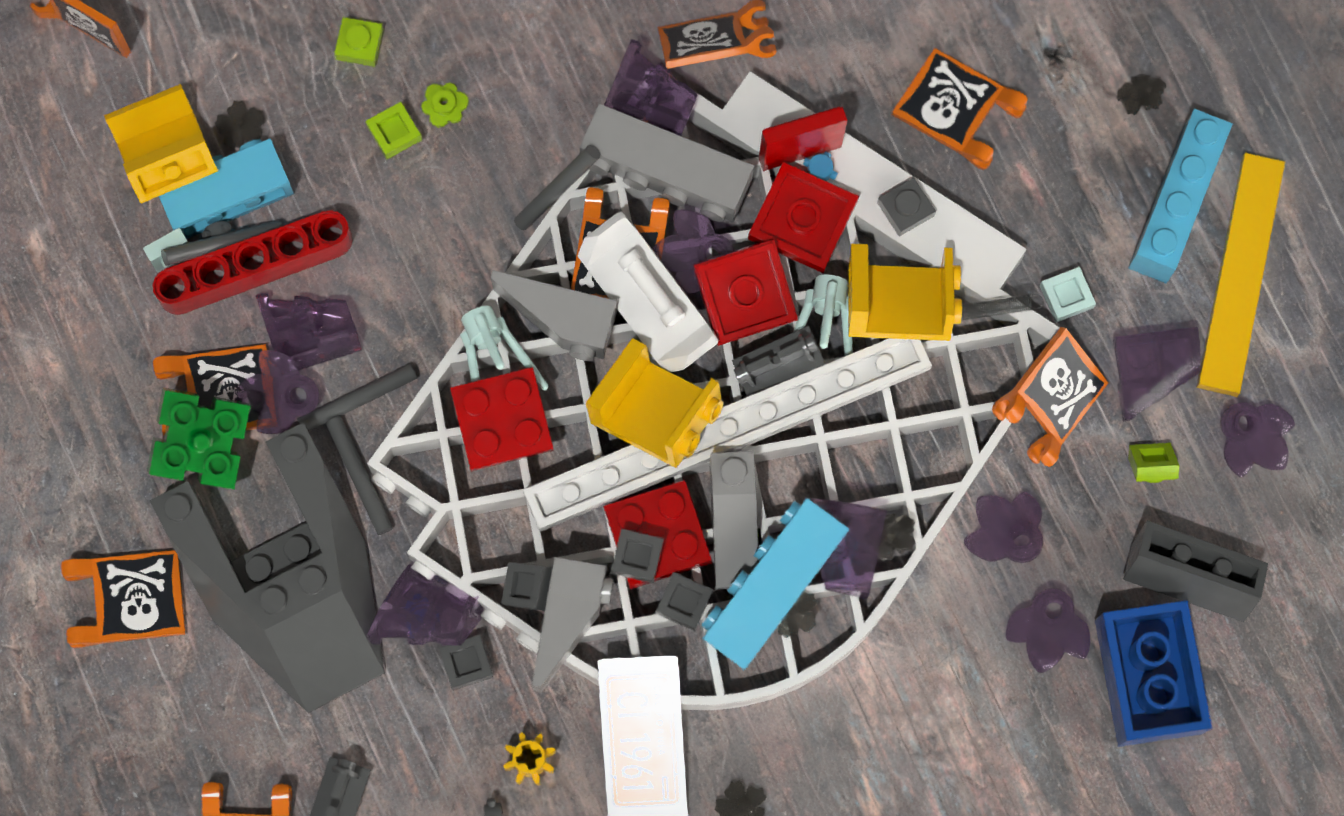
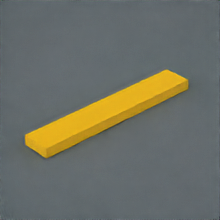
M1245 153L1242 157L1196 388L1234 397L1240 394L1285 166L1284 161Z

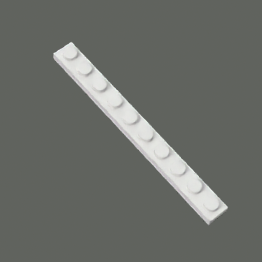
M889 338L724 406L717 420L713 424L708 423L701 432L700 441L694 453L690 457L685 456L677 468L630 445L523 490V494L541 532L710 461L711 453L734 452L931 369L932 364L921 340Z

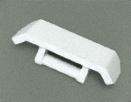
M616 213L584 238L577 255L608 298L616 301L617 310L642 343L647 345L648 351L661 368L669 372L684 370L718 343L719 340L708 322L624 213Z

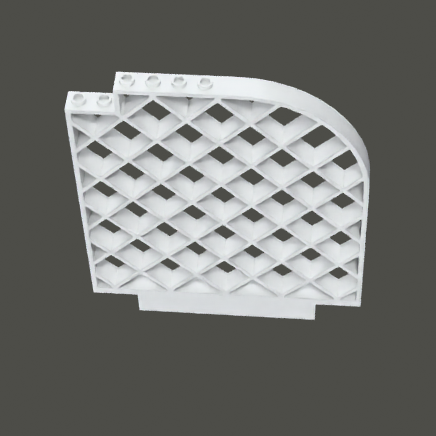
M656 66L651 69L621 111L654 126L674 123L676 134L689 139L685 121L687 119L747 158L741 161L754 165L753 178L758 177L763 203L772 186L770 174L776 177L781 168L779 166L766 171L762 170L759 161V151L763 129L816 114L751 71L722 110ZM652 97L662 103L646 107ZM847 133L844 134L842 147L829 151L832 155L830 159L833 162V171L837 172L838 175L835 180L830 178L827 182L859 196L858 203L843 232L848 261L851 244H859L856 229L914 267L941 268L944 247L953 248V265H960L961 267L960 289L954 290L955 294L971 304H974V302L978 303V301H995V299L997 301L999 298L1012 297L1002 291V288L1021 262L1027 250L1026 248L917 178L915 180L934 207L936 213L931 219L899 237L877 201L880 196L914 176ZM805 159L789 163V165L807 172L808 167L803 165ZM588 169L558 198L505 273L551 285L560 283L561 287L570 289L569 281L573 279L575 261L565 263L559 226L570 211L584 209L586 192L590 188L588 186L597 173ZM612 174L614 183L593 186L603 190V205L618 203L619 212L624 213L631 222L629 200L662 195L649 188H646L645 191L636 190L623 182V178ZM691 206L698 239L663 245L661 262L668 264L702 258V261L713 258V255L729 253L757 243L748 240V234L751 229L709 237L705 216L700 213L701 209ZM552 239L556 264L529 269L549 240ZM779 254L796 314L799 318V311L802 310L805 303L806 291L795 293L788 258ZM492 290L481 306H492L496 318L501 317L500 308L506 300ZM706 309L698 310L710 325ZM1028 310L991 316L1006 327L953 336L952 332L950 341L929 340L921 342L928 358L943 356L954 405L952 410L897 420L890 387L877 392L883 419L882 423L824 433L820 415L809 420L811 436L757 446L748 445L734 451H754V464L756 462L815 452L827 506L822 509L842 524L844 519L902 509L912 555L903 568L854 577L845 535L835 548L842 579L807 586L795 603L845 594L853 635L823 660L797 673L785 615L776 628L787 679L758 689L726 695L724 693L716 648L703 639L714 696L680 695L681 710H721L744 707L768 701L799 689L822 676L845 659L871 633L1012 424L1005 417L979 454L973 422L996 418L992 412L995 402L969 406L957 353L1013 343L1022 378L1034 362L1029 341L1043 350L1060 327L1037 312ZM797 321L788 323L790 333L793 332ZM628 323L613 326L608 345L629 342L632 338L635 340L640 339ZM500 335L501 341L497 343L498 350L504 362L503 374L511 373L509 363L520 362V360L509 345H506L505 340ZM459 336L367 465L370 472L374 474L371 480L381 489L390 494L396 489L408 497L406 504L423 517H427L429 513L433 514V517L407 552L410 560L414 562L411 569L429 582H432L436 577L449 587L445 592L464 606H467L470 601L484 610L480 615L483 619L500 630L505 625L519 634L516 638L517 642L537 654L541 633L475 589L505 583L507 567L472 572L463 517L527 505L537 561L523 564L553 568L554 558L545 559L541 532L523 494L524 489L532 486L527 458L519 460L524 489L465 500L459 499L450 446L464 444L460 427L447 429L441 398V390L454 373L469 371L466 348L461 336ZM865 337L867 347L880 342L879 338ZM551 338L519 343L530 359L569 353V350L562 349ZM729 342L719 345L726 378L717 379L716 381L719 382L721 396L729 395L732 404L742 399L741 393L745 392L734 373L735 367L732 363L734 358L731 343ZM488 349L476 351L479 369L496 366ZM648 351L650 362L660 367ZM845 356L826 359L824 361L826 364H828ZM574 358L583 404L544 411L548 428L586 421L593 460L602 457L597 427L591 424L585 404L591 396L585 363L583 360ZM709 381L695 383L694 385L704 389ZM433 403L438 431L409 436ZM958 425L968 469L962 481L912 491L900 436ZM887 438L898 494L839 505L828 449ZM441 448L450 502L441 504L389 469L387 465L394 456ZM709 462L671 477L672 483L683 481L682 476L710 471ZM755 466L757 535L761 546L769 533L783 531L786 526L779 521L783 515L766 518ZM948 500L922 539L915 506ZM603 506L610 547L557 558L599 565L613 563L616 546ZM449 519H454L463 570L461 579L425 555ZM713 528L702 530L706 544H713ZM700 567L690 570L691 580L703 585ZM615 575L624 620L591 626L578 644L627 635L631 658H639L640 652L636 633L680 624L657 614L633 618L626 578ZM891 585L881 602L864 623L857 591ZM731 600L708 604L701 617L700 626L716 605L724 610ZM701 626L702 636L704 637L708 630ZM570 654L564 665L599 686L598 670Z

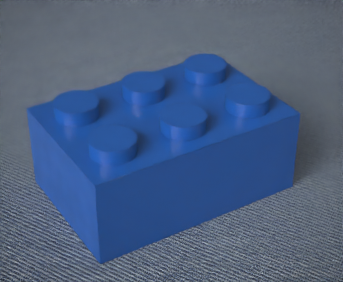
M1188 600L1104 612L1095 620L1118 747L1202 735L1212 729Z

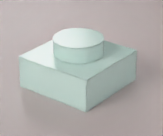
M179 227L143 247L156 272L159 273L166 268L183 263L179 262L166 266L162 260L161 250L185 244L188 241Z
M1080 267L1043 280L1039 285L1055 323L1091 310L1096 305Z

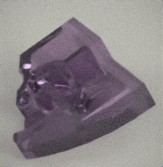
M631 39L604 106L681 136L698 94L685 83L676 80L671 70L667 69L662 62L656 66L653 65L640 53L642 44Z
M268 293L255 295L282 376L361 351L358 333L346 300L327 298L323 301H315L309 297L295 296L294 301L271 300Z
M1198 327L1118 336L1113 340L1120 380L1117 384L1123 422L1131 421L1137 414L1155 402H1159L1180 385L1186 384L1200 374L1201 350Z
M808 498L849 529L821 567L820 573L825 590L867 599L871 591L887 510L840 501Z
M408 564L377 612L368 631L367 638L372 644L380 645L382 638H407L409 645H424L428 642H438L442 645H462L482 619L480 615L483 612V606L477 601L479 596L471 597L437 575H434L429 580L419 572L411 569L412 565Z

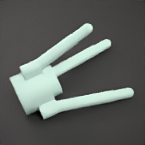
M824 274L817 276L814 289L806 290L805 303L793 332L805 327L812 308L815 306V312L823 315L820 347L825 349L828 347L832 318L840 315L841 311L845 356L852 354L853 340L852 337H848L847 291L849 282L836 275Z
M487 305L475 308L461 318L466 331L461 333L460 336L466 348L471 382L480 380L475 345L480 350L488 349L497 369L502 370L504 368V362L496 345L501 341V335L526 369L533 367L539 387L542 390L548 389V383L511 334L504 318H496L492 306Z

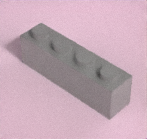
M602 104L598 105L579 147L580 153L588 145L596 147L600 152V158L589 168L590 171L600 175H607L608 172L623 178V182L636 190L645 191L646 188L661 193V197L669 200L671 204L677 206H684L685 203L701 209L700 213L703 216L717 222H723L724 219L734 222L753 178L754 165Z

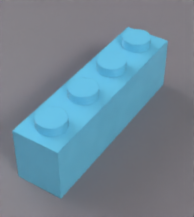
M1197 109L1192 111L1184 125L1128 269L1167 284L1177 268L1233 125L1232 123Z
M808 498L802 505L794 500L779 520L786 526L776 540L768 535L753 555L760 561L750 575L742 570L727 590L734 595L732 600L724 610L716 605L701 625L708 630L703 639L744 670L849 531L846 526Z

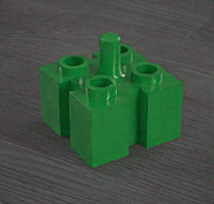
M163 387L156 421L158 424L166 425L164 439L153 437L147 466L148 474L183 481L185 470L198 472L197 480L200 484L234 490L241 456L237 452L231 451L233 437L244 439L250 405L246 402L213 397L211 407L198 405L199 396L196 393Z

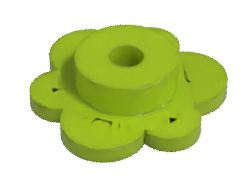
M446 83L443 87L438 84H432L425 91L426 100L422 103L421 109L424 114L429 115L433 126L444 127L449 121L451 123L460 122L462 119L461 112L468 107L469 102L468 97L464 93L457 92V87L453 83ZM446 101L447 104L442 105L441 102Z

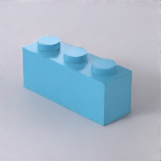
M269 138L265 141L260 139L249 141L243 144L238 152L226 157L222 155L213 156L212 158L218 172L160 195L159 198L173 231L180 227L185 238L188 239L202 233L212 223L219 221L229 222L289 197L294 193L273 143Z

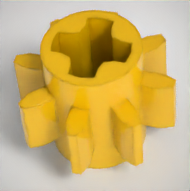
M521 732L519 733L521 743L516 747L505 745V750L513 755V761H509L503 766L507 771L516 768L519 772L516 776V783L518 785L524 781L525 777H532L534 783L539 786V775L543 771L548 773H554L555 771L550 764L546 763V758L553 756L556 751L555 748L551 747L547 749L542 748L543 734L539 733L535 740L531 741L526 740L525 735ZM526 749H531L534 755L540 753L542 757L536 760L537 767L529 770L526 764L518 765V761L524 758L523 751Z

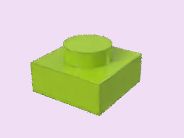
M342 17L334 53L335 59L376 67L384 31L383 24Z
M402 102L365 121L368 130L386 160L422 141L420 132Z
M1171 442L1129 445L1128 460L1136 482L1159 483L1163 480L1179 478V463Z

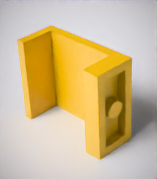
M181 84L104 115L123 158V167L140 204L218 172Z
M851 244L848 265V337L950 341L953 324H960L962 317V299L954 298V290L960 289L961 267L960 265H953V248L944 247L941 268L868 265V244Z
M633 338L585 403L591 424L675 468L678 467L685 456L690 457L699 444L701 432L708 423L713 424L717 420L723 408L718 381L711 378L705 388L702 389L651 363L647 345Z

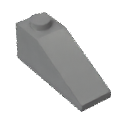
M493 270L491 275L493 290L562 349L569 350L570 356L583 361H593L594 357L604 359L617 313L615 300Z
M754 451L710 454L709 470L716 590L729 589L742 570L750 575L758 565V559L753 556L758 550Z
M554 557L532 682L533 691L541 693L544 691L599 616L601 603L609 605L613 579L606 578V565Z

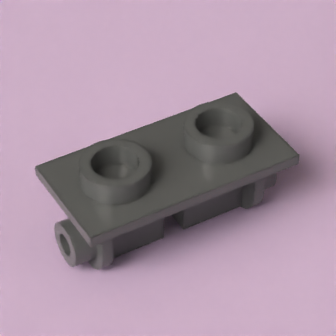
M809 326L732 360L735 367L734 373L740 385L742 384L747 397L826 365Z
M329 757L310 816H356L371 770L345 759L339 760Z

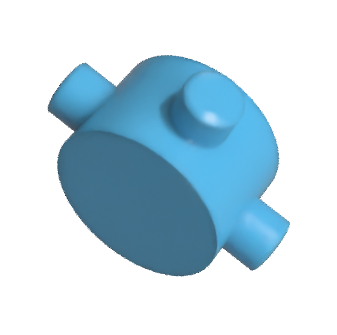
M829 152L815 155L811 159L806 157L803 165L808 167L807 172L824 181H828L830 178L835 180L838 175L837 172L833 171V162L830 159L832 155Z

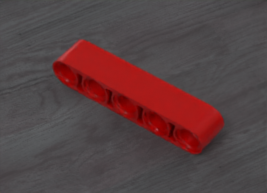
M332 210L323 211L166 268L154 278L152 285L153 293L163 309L168 313L174 315L185 314L341 257L351 248L352 234L348 222L342 214ZM336 227L342 230L340 237L334 241L322 239V234L328 228ZM296 241L303 244L301 251L296 255L289 256L282 253L284 247L290 242ZM257 255L264 258L263 263L257 269L248 270L243 267L245 261L251 256ZM213 270L224 272L220 282L216 284H206L204 282L209 272ZM180 284L185 287L181 296L175 299L165 297L167 289L172 285Z

